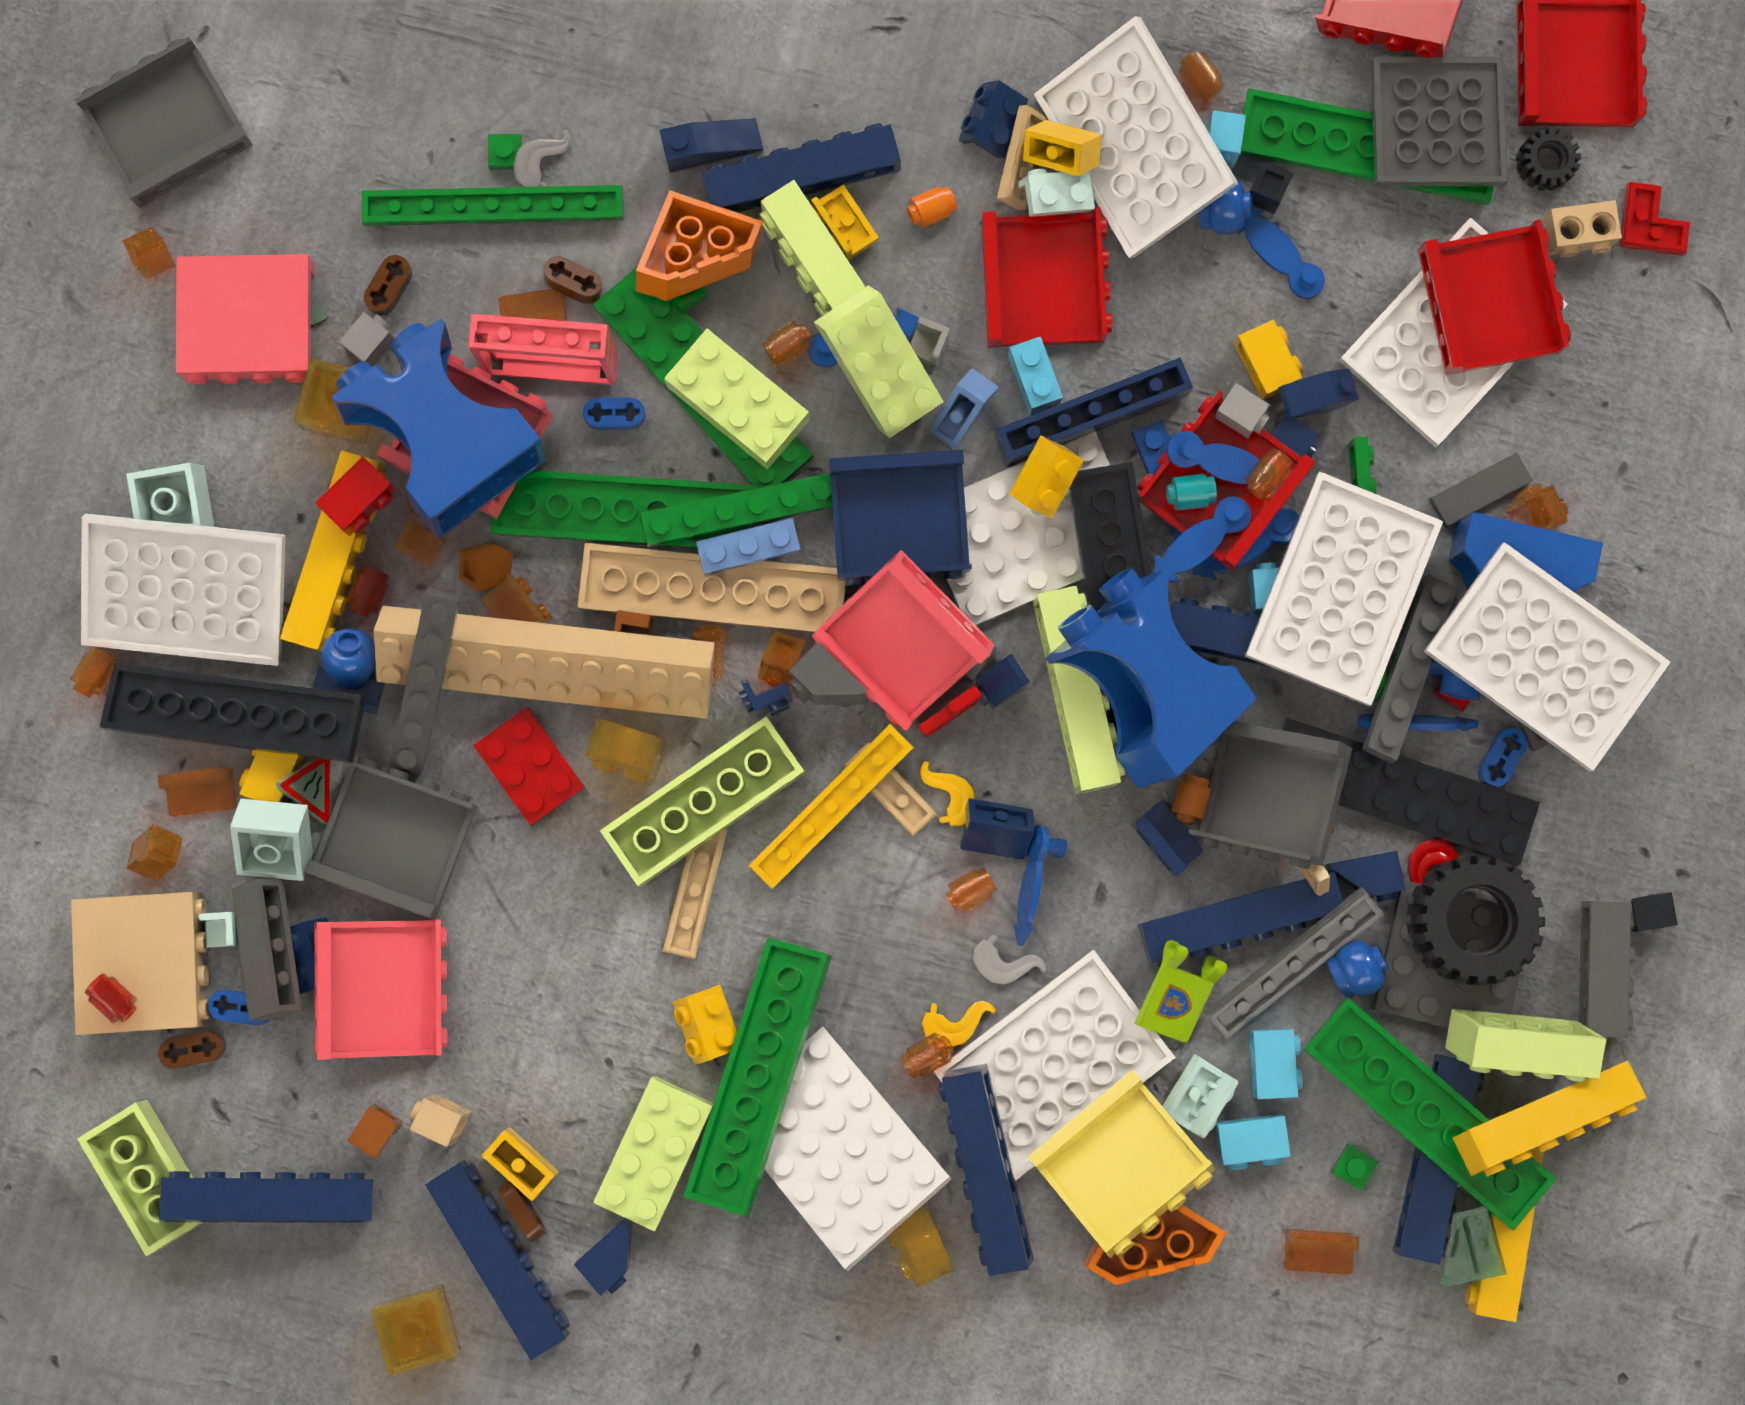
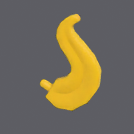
M923 762L920 776L924 784L947 791L950 795L951 801L947 808L948 816L940 817L939 822H949L950 826H963L966 824L965 807L968 798L975 799L974 789L962 777L929 771V762Z
M978 1001L969 1007L960 1021L954 1023L948 1021L943 1014H936L937 1004L933 1003L931 1004L930 1013L925 1012L922 1021L925 1036L938 1045L955 1047L966 1043L973 1035L985 1011H990L993 1014L996 1009L988 1002Z

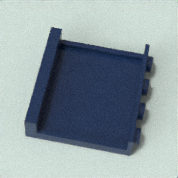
M963 450L830 458L829 468L838 581H845V586L864 585L865 579L872 578L900 550L930 579L933 574H944L945 579L964 578V572L971 571L972 564L969 562L962 468L964 464Z

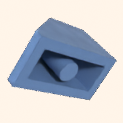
M972 368L956 385L929 432L953 449H956L983 413L999 387Z

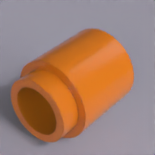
M937 186L909 199L910 206L906 207L912 224H918L922 229L950 217L951 212L957 210L956 200L948 186L943 188Z

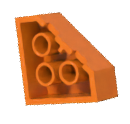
M669 190L636 269V291L668 301L750 269L761 242L763 221Z
M1182 1204L1175 1211L1170 1212L1168 1209L1159 1216L1160 1223L1149 1233L1144 1234L1140 1232L1131 1240L1134 1243L1132 1247L1121 1256L1114 1254L1110 1258L1095 1241L1083 1263L1088 1269L1114 1285H1120L1131 1280L1148 1276L1152 1277L1176 1271V1269L1208 1263L1211 1261L1227 1232Z

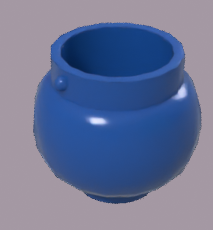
M1237 181L1238 184L1199 211L1201 229H1212L1213 232L1223 235L1240 231L1245 226L1246 219L1252 218L1253 204L1251 192H1245L1243 184Z
M340 629L332 633L323 643L320 655L322 666L335 684L344 688H356L369 680L376 668L374 641L368 634L358 629Z
M1363 940L1349 942L1336 953V956L1327 960L1330 971L1345 998H1353L1354 995L1366 997L1376 993L1385 983L1384 972L1389 970V966L1378 945L1371 948Z

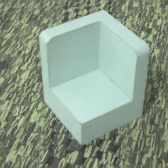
M235 912L199 914V921H205L206 948L239 946Z

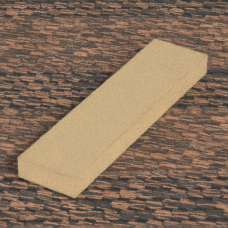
M724 829L686 856L663 952L696 959L728 832L727 829Z

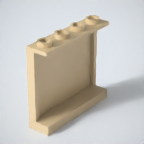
M200 892L71 900L75 1035L206 1026V1020L210 1018L208 1010L209 1000L205 999V986L209 983V970L207 966H204L203 952L207 951L206 932H202V921H199V914L206 913L207 908L204 898L201 899Z

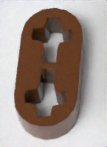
M391 255L385 258L367 287L364 301L374 314L386 315L390 313L409 284L412 277V269L405 258L399 255ZM401 264L400 268L404 272L403 275H395L391 283H389L392 278L389 269L391 266L397 268ZM387 287L384 296L388 301L386 304L379 303L375 306L376 302L373 296L375 294L381 296Z
M561 256L552 257L545 262L543 276L546 285L584 304H592L600 298L602 280L595 272ZM559 269L564 270V275L553 276V272H557ZM588 283L593 284V289L589 288L586 292L582 290V286H586Z
M211 1031L165 1040L159 1048L158 1056L160 1062L168 1068H180L218 1060L224 1054L226 1043L219 1033ZM207 1037L210 1042H216L217 1045L216 1049L211 1050V1056H209L208 1051L196 1052V1046L205 1044ZM174 1043L178 1049L188 1047L189 1054L178 1056V1062H176L174 1057L168 1056V1051L173 1049Z
M508 1181L498 1188L501 1199L530 1242H535L547 1233L535 1209L517 1187Z

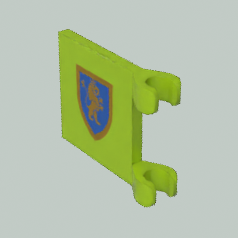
M1169 940L1163 949L1162 964L1134 1024L1187 1043L1214 984L1225 974L1227 964L1214 956L1208 955L1202 964L1201 977L1181 970L1177 967L1186 959L1188 949L1176 941Z

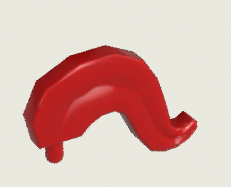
M1442 839L1426 840L1415 846L1408 856L1407 871L1410 882L1422 884L1424 882L1422 878L1427 874L1429 867L1458 858L1455 846Z

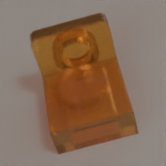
M706 624L695 628L692 640L715 642L713 678L721 679L728 631L721 630L716 625Z
M774 630L761 660L758 678L772 686H778L786 682L789 688V682L791 681L789 670L798 662L805 641Z

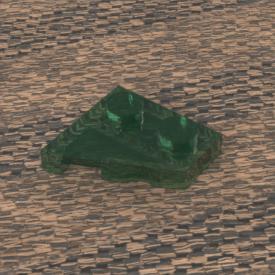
M1480 1207L1453 1213L1450 1228L1451 1239L1446 1247L1445 1256L1447 1258L1443 1277H1440L1439 1281L1440 1288L1507 1275L1491 1212L1486 1207Z

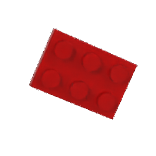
M528 707L521 710L473 745L530 826L539 822L586 788Z

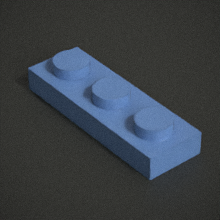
M793 518L696 542L704 575L801 552Z

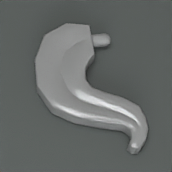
M568 130L561 131L562 136L559 140L536 139L525 142L516 153L513 167L515 180L522 187H548L547 183L540 181L542 177L539 166L540 160L544 156L558 155L567 151L571 142Z
M991 935L988 941L983 939L974 947L972 961L978 972L989 982L1002 985L1013 982L1033 967H1038L1041 973L1046 971L1044 961L1033 954L1023 956L1011 963L1003 962L998 955V949L993 946L997 940L996 935Z

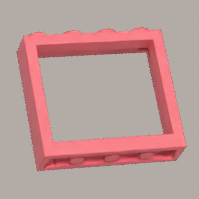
M471 314L468 347L481 368L491 376L616 385L619 352L608 324ZM590 343L598 344L600 350L590 349ZM493 360L503 362L502 370L492 369ZM602 370L604 371L607 378H601Z

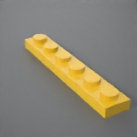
M889 724L749 866L773 889L914 747Z

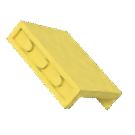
M1133 1070L1028 1156L1110 1258L1114 1254L1121 1256L1128 1251L1134 1244L1131 1241L1140 1232L1147 1234L1160 1223L1159 1216L1168 1209L1170 1212L1178 1209L1186 1201L1185 1195L1194 1187L1199 1190L1213 1178L1211 1173L1215 1170L1212 1162L1207 1160L1145 1087L1142 1080Z

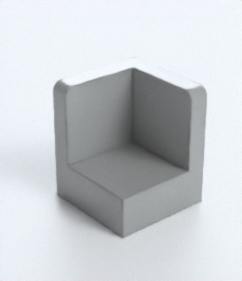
M919 317L917 329L910 345L920 361L937 367L948 341L950 328Z

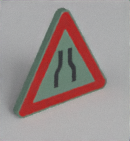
M313 758L278 781L276 787L294 803L308 805V813L321 824H328L331 816V760Z

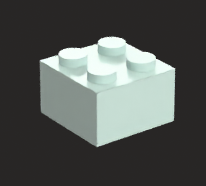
M185 463L126 474L134 519L214 527L204 465Z
M240 799L230 826L237 875L304 881L306 875L304 871L313 854L308 805Z

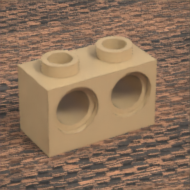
M1616 200L1553 208L1542 218L1544 228L1549 235L1548 255L1560 254V258H1570L1579 255L1580 251L1592 250V254L1611 251L1612 247L1622 238ZM1597 223L1601 225L1604 229V235L1597 234L1592 224ZM1560 228L1569 229L1572 233V239L1565 238L1561 234Z
M435 1094L424 1098L422 1102L417 1101L409 1117L413 1121L410 1130L448 1147L458 1142L472 1111Z

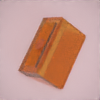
M554 289L500 296L498 299L500 315L498 316L568 321L564 294Z
M220 767L158 775L159 789L166 790L168 812L172 817L236 808L233 769Z
M1286 1228L1284 1268L1292 1271L1351 1274L1353 1250L1359 1251V1236L1347 1232Z

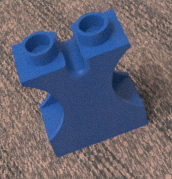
M442 318L428 328H425L422 323L412 324L394 338L391 343V350L396 354L402 371L399 375L390 376L379 365L371 367L368 362H360L350 367L341 375L336 383L339 391L331 396L345 425H366L386 431L401 441L411 453V472L406 490L415 512L438 540L545 462L541 438L516 408H493L481 405L464 396L448 379V361L453 348L446 324Z
M1471 512L1456 523L1448 561L1459 572L1467 591L1499 546L1504 542L1573 592L1595 582L1603 546L1602 542L1476 512ZM1436 662L1430 665L1427 675L1442 679L1441 694L1468 701L1480 700V692L1440 663Z
M1132 567L1115 575L1099 589L1107 603L1097 612L1092 605H1087L1065 619L1058 626V630L1065 638V641L1045 658L1049 664H1065L1079 669L1091 677L1103 690L1110 702L1116 720L1117 748L1115 757L1137 788L1178 777L1257 699L1235 666H1221L1203 659L1182 639L1176 629L1169 609L1168 581L1170 573L1167 568L1143 578H1139Z

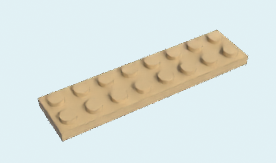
M585 543L577 608L579 610L617 613V610L658 618L815 633L819 626L844 604L846 586L845 581L837 580V568L761 561L704 575L699 554Z

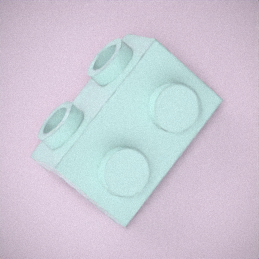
M1035 169L1027 172L1028 175L1018 182L1019 189H1026L1030 217L1090 212L1095 209L1090 171L1080 176H1075L1061 171L1047 173V169Z
M1194 1054L1162 1107L1175 1122L1204 1139L1208 1132L1216 1125L1217 1118L1225 1104L1233 1097L1238 1081Z

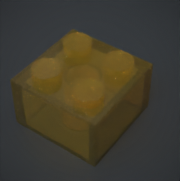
M310 358L294 422L305 431L366 445L371 426L345 425L331 397L339 391L336 387L338 379L350 367Z
M597 718L585 757L592 761L591 766L597 770L614 774L615 769L624 771L623 776L626 779L645 784L647 779L655 781L667 743L660 737Z
M926 1203L887 1236L892 1250L899 1248L903 1256L898 1258L906 1281L913 1280L916 1288L954 1271L951 1259Z
M443 1284L378 1303L370 1309L388 1376L454 1357L461 1351Z

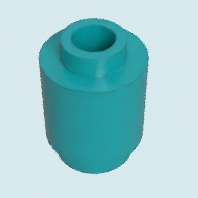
M1205 474L1173 477L1171 484L1166 485L1168 504H1173L1175 510L1204 508L1208 507L1210 503H1216L1217 491L1214 477H1206Z

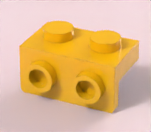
M844 184L821 199L817 197L811 199V206L847 260L852 259L879 241L878 235Z
M721 985L673 1002L675 1020L682 1028L686 1039V1051L693 1059L695 1065L731 1052L737 1030Z

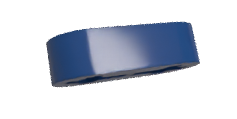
M594 398L589 400L583 407L585 422L589 427L596 430H633L642 426L646 418L645 408L636 398ZM597 406H601L603 412H612V415L601 416V421L595 422L594 417L589 416L590 413L595 412ZM628 406H634L635 411L640 412V414L635 415L633 421H628L626 416L617 415V412H627Z
M1514 728L1505 729L1495 736L1478 768V777L1482 783L1499 787L1509 781L1527 746L1526 737L1520 730ZM1515 737L1513 743L1517 745V749L1509 750L1506 756H1504L1503 752L1506 748V743L1503 742V738ZM1499 760L1502 761L1498 772L1502 774L1501 778L1498 777L1491 780V773L1487 768L1496 766Z
M219 990L208 1001L210 1014L215 1019L248 1025H263L270 1021H249L248 1011H244L245 1005H247L245 992ZM225 996H228L227 1001L238 1004L237 1010H226L225 1014H222V1008L217 1007V1002L224 1000Z

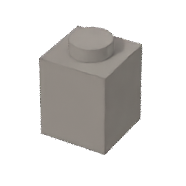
M363 312L339 343L360 362H368L373 367L390 347L394 338L389 332L391 326L378 315H375L372 319Z
M1235 383L1217 410L1215 418L1249 439L1253 431L1259 434L1270 417L1265 413L1270 404Z

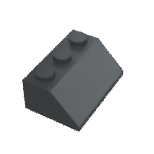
M818 642L789 670L791 690L804 703L810 700L815 705H861L866 700V689Z

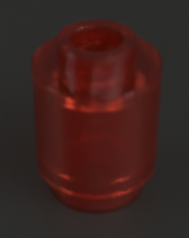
M364 566L362 572L357 573L346 600L347 603L351 604L350 611L367 618L370 612L377 614L389 586L386 584L389 576Z
M105 973L93 980L84 992L89 997L88 1002L111 1023H115L118 1020L122 1023L125 1022L137 1009L134 1005L137 998L115 977H108Z

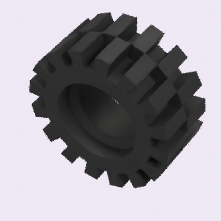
M1549 127L1545 131L1541 129L1521 145L1519 149L1521 152L1516 157V160L1520 161L1516 168L1517 171L1523 170L1524 174L1520 176L1523 181L1526 178L1530 180L1528 186L1533 188L1535 185H1538V190L1544 191L1546 188H1549V191L1555 190L1573 178L1575 172L1579 170L1580 164L1577 162L1581 159V153L1576 154L1575 151L1580 147L1578 142L1574 145L1571 144L1570 141L1574 138L1571 134L1567 137L1563 136L1565 132L1563 129H1559L1557 132H1554L1555 127ZM1549 148L1558 154L1560 162L1556 170L1547 171L1540 166L1537 157L1541 149Z

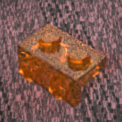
M1541 483L1525 488L1521 493L1514 495L1515 501L1506 507L1508 513L1526 507L1533 526L1554 531L1568 522L1566 517L1568 516L1567 505L1563 498L1558 497L1554 484L1543 488Z
M511 572L505 576L507 579L481 598L495 618L550 624L548 621L553 618L542 602L535 605L529 597L533 590L522 576L516 579Z

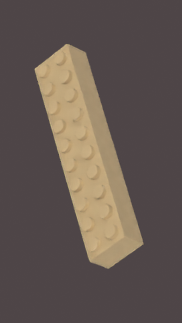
M382 606L374 628L377 682L406 685L421 610ZM457 614L441 689L707 719L713 688L715 642Z

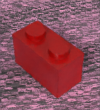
M362 456L315 504L342 531L350 536L354 532L357 534L365 529L370 522L369 517L377 509L383 510L394 499L392 494L397 489Z

